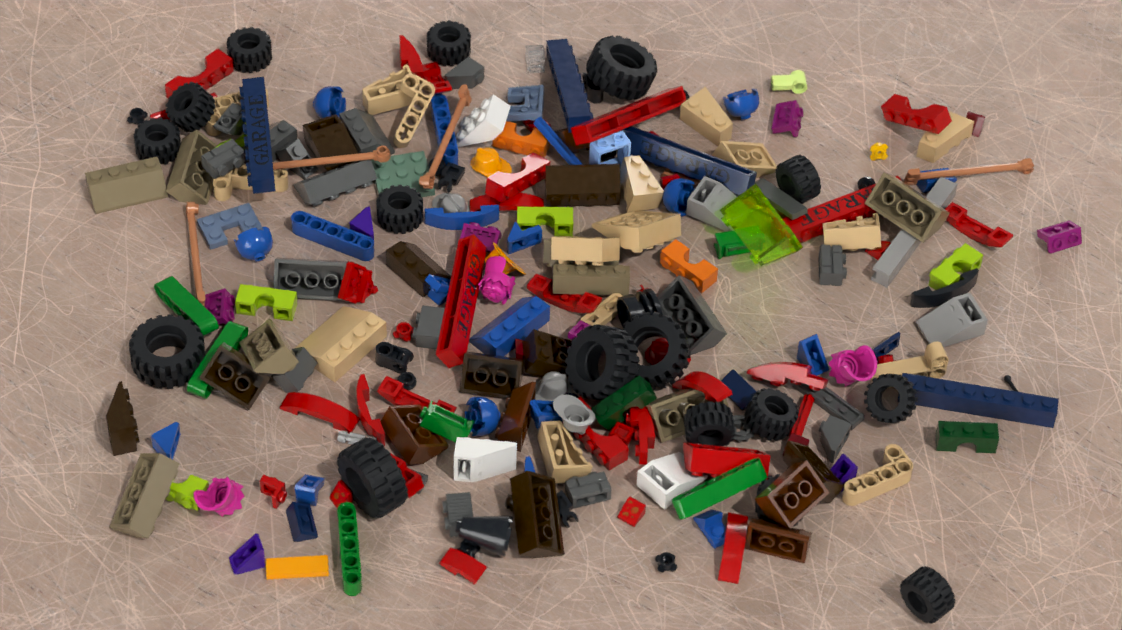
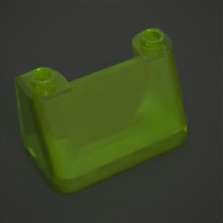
M754 184L720 209V212L723 214L722 221L727 227L731 225L751 252L749 257L755 265L758 263L760 266L796 253L803 248L793 231L786 225L757 184Z

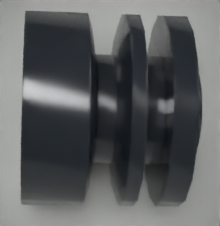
M650 288L644 289L643 292H636L635 296L628 294L617 299V313L623 329L625 328L623 324L627 320L630 323L634 320L633 316L638 315L642 317L645 312H649L651 315L654 312H658L663 316L660 302L655 292Z

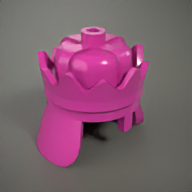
M493 256L487 259L485 275L478 284L479 291L482 292L484 299L488 298L495 303L502 301V304H505L507 299H511L513 286L516 284L514 276L510 278L502 273L506 265L504 257Z
M862 345L855 351L844 350L831 355L832 360L829 362L831 367L829 376L834 377L838 384H844L845 387L856 381L870 380L877 370L876 356L867 345Z
M228 476L221 479L213 478V482L208 487L207 492L203 490L194 491V500L201 509L215 511L222 517L225 514L232 515L234 510L242 508L240 501L244 498V494L241 491L243 486L234 480H230Z

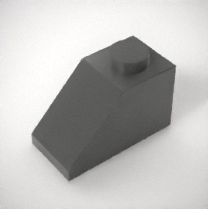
M469 56L445 74V81H449L452 89H460L464 84L468 86V89H473L476 85L482 83L485 78L484 66Z
M829 415L826 421H822L819 432H821L820 442L829 462L834 463L850 435L851 423Z

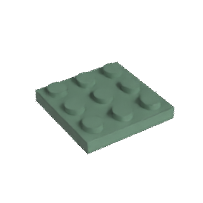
M424 151L390 156L389 161L383 163L374 161V159L371 160L377 176L375 184L378 195L380 192H384L385 188L389 189L393 185H407L410 188H415L416 192H420L421 197L435 195L434 187L432 189H424L419 185L420 177L429 172Z

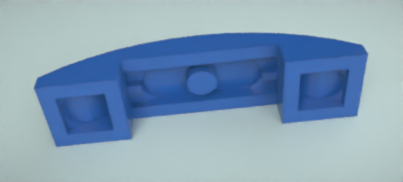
M499 205L480 206V211L444 213L443 208L424 209L426 225L446 230H462L464 223L469 224L470 222L478 223L480 227H484L499 220Z

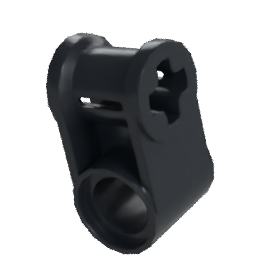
M586 72L582 73L588 101L591 103L602 102L604 92L593 84V80H590Z
M380 342L376 345L375 362L378 366L393 370L399 374L407 371L408 363L414 358L410 350L388 342Z

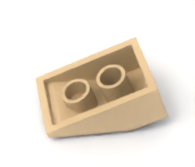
M721 141L712 156L756 171V178L774 173L777 169V165L763 143Z

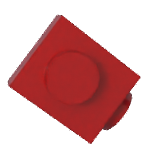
M263 474L260 479V491L272 497L273 508L277 509L280 503H284L287 497L285 483L275 477Z

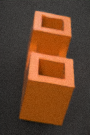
M506 121L503 132L492 140V147L524 155L534 152L544 158L551 145L537 128H534L531 134L521 136L516 133L517 123Z
M675 239L661 250L660 264L676 276L680 275L691 280L698 291L703 293L717 281L718 268L705 259L697 264L688 263L690 249Z

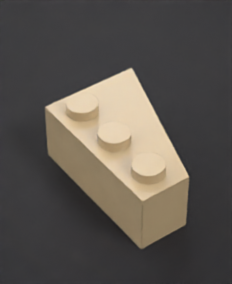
M408 64L404 65L403 69L397 73H390L386 79H379L362 89L363 106L367 113L375 115L410 106L413 98L404 94L400 87L404 76L412 74ZM409 81L406 82V85H407V86H409V87H413V86H414L412 82H409Z
M706 87L681 104L680 120L716 146L721 141H729L731 139L733 123Z
M949 111L952 122L939 134L926 131L919 141L917 157L931 163L936 162L947 154L952 147H957L962 140L971 137L974 121Z
M640 155L624 157L620 166L621 189L624 190L623 198L627 203V212L657 209L662 200L664 190Z
M874 213L873 217L866 219L858 216L856 221L846 222L843 219L823 223L824 245H841L842 250L847 249L848 251H856L859 248L873 250L881 247L878 213Z
M552 237L551 260H558L559 264H570V261H575V264L586 265L587 261L592 262V265H604V262L619 260L620 238Z
M541 422L537 439L547 476L555 478V483H565L566 480L573 476L582 477L591 473L593 466L590 462L587 463L582 456L583 452L575 446L572 436L562 422Z

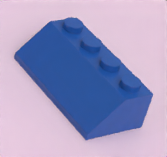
M537 296L521 298L469 338V343L484 354L505 356L515 348V339L524 341L533 329L539 330L550 321V306Z

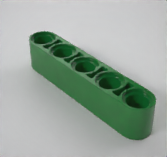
M169 276L154 284V289L159 298L177 315L184 317L185 320L189 319L194 322V325L200 328L203 337L219 329L214 315L173 276Z
M232 321L225 325L190 378L187 385L188 393L205 399L209 397L214 387L199 377L223 342L239 351L241 348L239 342L248 336V327Z
M755 458L674 497L671 501L679 519H685L765 480L767 474L760 458Z
M344 502L337 509L343 590L349 596H356L362 591L356 508L352 503Z

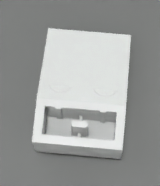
M494 94L490 98L484 99L478 108L475 107L468 117L465 116L460 123L461 129L456 135L457 146L463 147L495 139L503 132L511 106Z
M457 437L454 452V481L477 482L516 470L517 443Z
M677 452L654 459L638 470L636 486L665 510L672 504L671 500L674 497L694 488L705 480L708 475L703 473V476L691 475V472L685 469L684 455Z

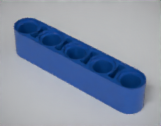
M435 94L431 99V115L438 148L451 120L448 101L443 94ZM454 132L442 158L446 165L448 162L458 165V146Z
M296 211L291 215L292 232L295 235L362 261H370L374 258V240L371 237L304 211Z

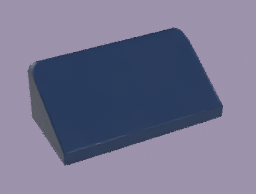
M900 332L889 336L872 348L876 359L878 356L886 355L899 346Z
M733 369L721 381L732 391V395L728 398L743 411L748 407L757 391Z
M292 501L286 509L293 542L316 539L318 534L310 504Z

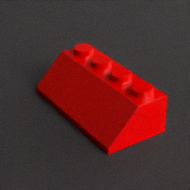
M683 442L685 469L690 471L691 475L703 476V473H709L711 477H717L749 460L760 458L768 477L771 455L761 450Z

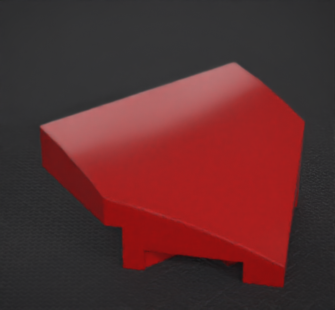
M348 261L338 298L354 304L357 302L364 303L368 296L378 292L377 286H374L372 281V270H367L364 266Z

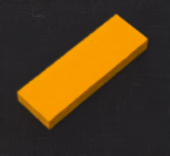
M328 555L266 558L267 580L329 576Z

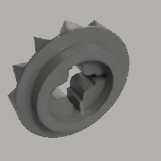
M743 415L733 416L736 433L734 439L738 440L739 443L742 440L748 442L755 434L747 426L748 423L745 422L746 416ZM743 426V430L736 432L737 429Z

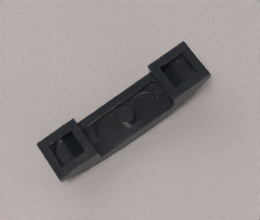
M976 268L962 273L959 282L932 291L928 286L912 292L911 307H937L953 297L968 293L976 284L979 270Z

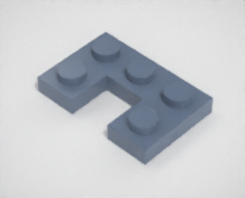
M544 85L508 88V103L525 102V104L511 106L506 121H535L539 117L543 118Z
M250 203L197 219V225L210 250L228 244L224 230L237 226L240 227L242 232L256 227L258 231L263 230Z

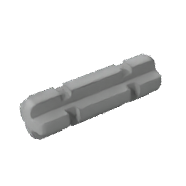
M340 430L337 440L343 443L347 441L348 444H354L365 438L366 435L353 432L348 434V431Z

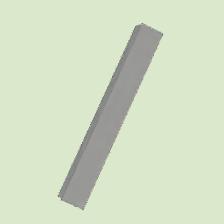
M940 177L926 197L945 209L955 197L958 183ZM901 229L874 265L873 270L876 272L871 277V280L888 288L921 241Z

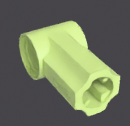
M795 70L790 75L771 76L772 91L792 90L796 94H801L808 88L805 73L802 70Z

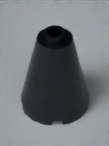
M462 517L461 521L457 520L455 532L459 533L458 537L505 557V551L508 549L512 530L509 527L510 522L513 523V517Z

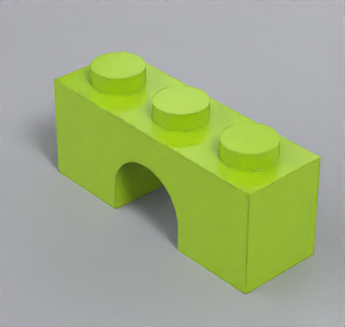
M517 207V224L522 231L537 225H548L553 228L554 236H573V207Z
M966 243L960 248H956L949 258L946 257L942 261L940 266L931 270L928 286L938 290L959 282L960 274L957 272L965 273L976 268L979 269L983 254Z
M240 284L235 300L236 314L255 316L256 311L260 307L270 306L273 308L274 319L293 321L298 304L296 291Z
M190 474L188 479L182 483H174L172 481L170 493L165 499L170 502L179 503L185 508L198 511L200 507L194 500V491L203 490L207 492L209 482Z

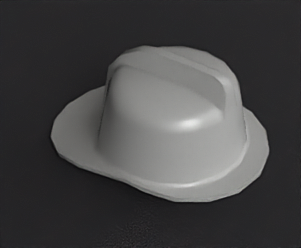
M442 193L437 195L432 201V207L443 208L444 213L470 212L466 201L459 194Z
M548 372L541 380L535 381L536 400L554 401L556 397L572 392V386L567 381L566 375L559 372Z
M560 395L554 399L553 408L563 419L564 427L568 431L583 435L588 426L595 421L594 412L578 398L571 395Z

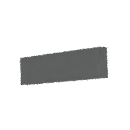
M762 178L755 181L753 193L790 219L794 220L807 214V207L766 179Z
M793 383L792 387L803 395L811 394L814 398V403L827 413L851 423V430L865 419L863 413L829 388L825 387L820 389V391L810 389L807 384L797 385Z

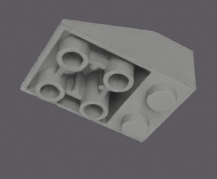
M706 176L703 177L687 200L686 215L724 231L739 230L752 213V209L722 183Z
M966 293L948 300L917 320L916 324L929 344L938 341L942 343L943 347L984 335L988 319L971 293Z

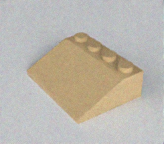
M640 210L625 212L592 223V228L607 238H620V246L622 248L631 249L632 252L638 253L643 252V249L653 248V245H663L664 242L674 241V238L681 236L680 214Z
M343 306L295 348L305 347L317 362L314 369L333 382H336L387 337L386 321L372 312Z

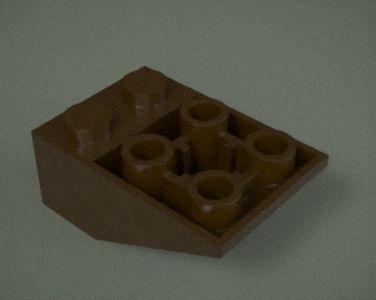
M336 114L303 125L305 144L316 158L358 154L344 123ZM353 162L325 164L323 166L326 170H330Z
M533 329L522 342L525 373L543 378L546 373L555 371L569 377L565 370L567 368L565 359L568 358L567 350L572 345L571 340Z
M122 381L117 385L106 415L113 456L136 452V443L140 442L138 432L136 431L138 430L136 419H134V416H131L134 415L132 403L127 401L130 400L128 388L124 389Z

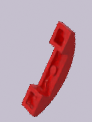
M437 62L422 64L424 80L434 85V94L452 91L449 81H445L442 77L441 68Z
M518 193L501 203L485 194L470 199V212L480 211V206L499 205V211L517 210V207L526 206L544 207V200L531 194Z
M954 202L945 208L946 211L950 212L946 220L959 232L976 242L991 247H1003L1013 238V234L1000 227L993 230L967 216V209Z
M535 274L526 285L527 289L537 297L558 308L571 312L593 313L602 302V297L585 292L583 296L580 294H553L552 279L539 274Z
M701 371L690 372L672 384V387L678 390L690 387L704 392L706 400L712 402H720L732 395V391L723 382Z
M361 374L357 383L358 415L367 434L375 437L378 443H382L385 446V433L380 418L371 419L366 404L367 401H370L369 386L365 375Z
M388 376L384 378L377 389V392L393 405L420 404L423 408L424 406L428 407L431 401L404 389V383ZM440 399L437 403L432 402V404H436L453 413L457 409V407Z
M290 392L280 405V409L295 415L303 412L331 422L334 429L348 431V434L354 431L360 421L357 415L345 407L312 394Z
M728 512L722 559L718 574V580L734 584L739 582L748 516Z

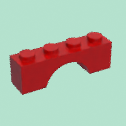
M216 49L205 57L206 69L201 74L193 77L178 75L165 84L166 97L169 98L173 94L172 92L176 91L180 85L183 86L184 83L194 82L198 83L205 90L209 89L234 72L233 59L220 49Z
M898 94L892 95L881 106L886 121L939 134L952 122L947 107L932 104L926 108L912 109L908 97Z
M533 152L522 158L520 172L504 173L498 171L487 177L485 194L502 203L545 179L546 166H550L551 161Z
M581 397L578 398L590 410H592L591 407ZM588 426L583 435L573 432L574 437L580 440L585 445L587 451L594 454L600 465H604L609 471L628 460L629 447L617 435H600L594 432L590 426Z

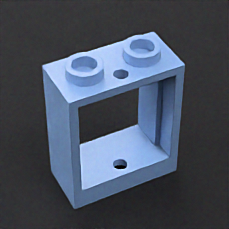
M624 131L591 142L589 165L620 164L621 166L624 157H628L631 154V141ZM618 149L616 158L600 163L602 154Z

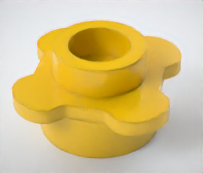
M885 143L873 144L870 147L872 153L870 159L872 161L876 159L885 160L888 157L886 153L888 145Z

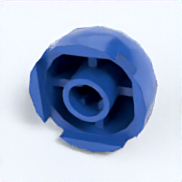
M328 86L318 91L313 100V108L319 118L322 119L335 114L339 117V113L345 112L346 98L342 97L341 92L344 91L341 87Z
M751 89L752 92L747 93V90H741L728 94V98L723 97L728 113L734 117H740V119L750 118L751 114L758 109L760 103L757 89Z
M684 178L671 180L663 189L662 198L665 208L672 213L686 216L687 200L695 190L692 185H695V183Z
M257 227L246 230L238 235V240L234 239L236 248L243 258L261 261L266 258V255L269 254L273 247V238L268 227H262L263 230L259 231Z
M471 397L466 404L470 405L469 410L465 411L464 414L467 421H474L471 429L473 434L471 436H485L492 433L500 421V411L495 403L486 397Z

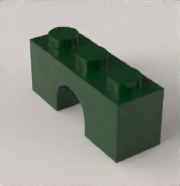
M639 375L591 409L599 424L610 431L617 422L622 423L625 421L622 415L624 411L635 406L642 409L656 400L657 396L651 385Z
M938 421L935 434L936 451L956 452L960 444L973 443L975 444L976 453H996L999 442L998 423Z

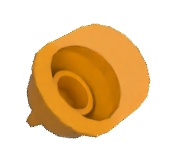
M479 147L476 155L471 160L472 169L486 177L498 171L512 173L510 164L500 158L498 152L490 147Z
M493 242L495 248L486 257L485 262L490 257L501 256L506 260L502 273L507 275L517 269L526 275L525 271L507 257L501 248Z

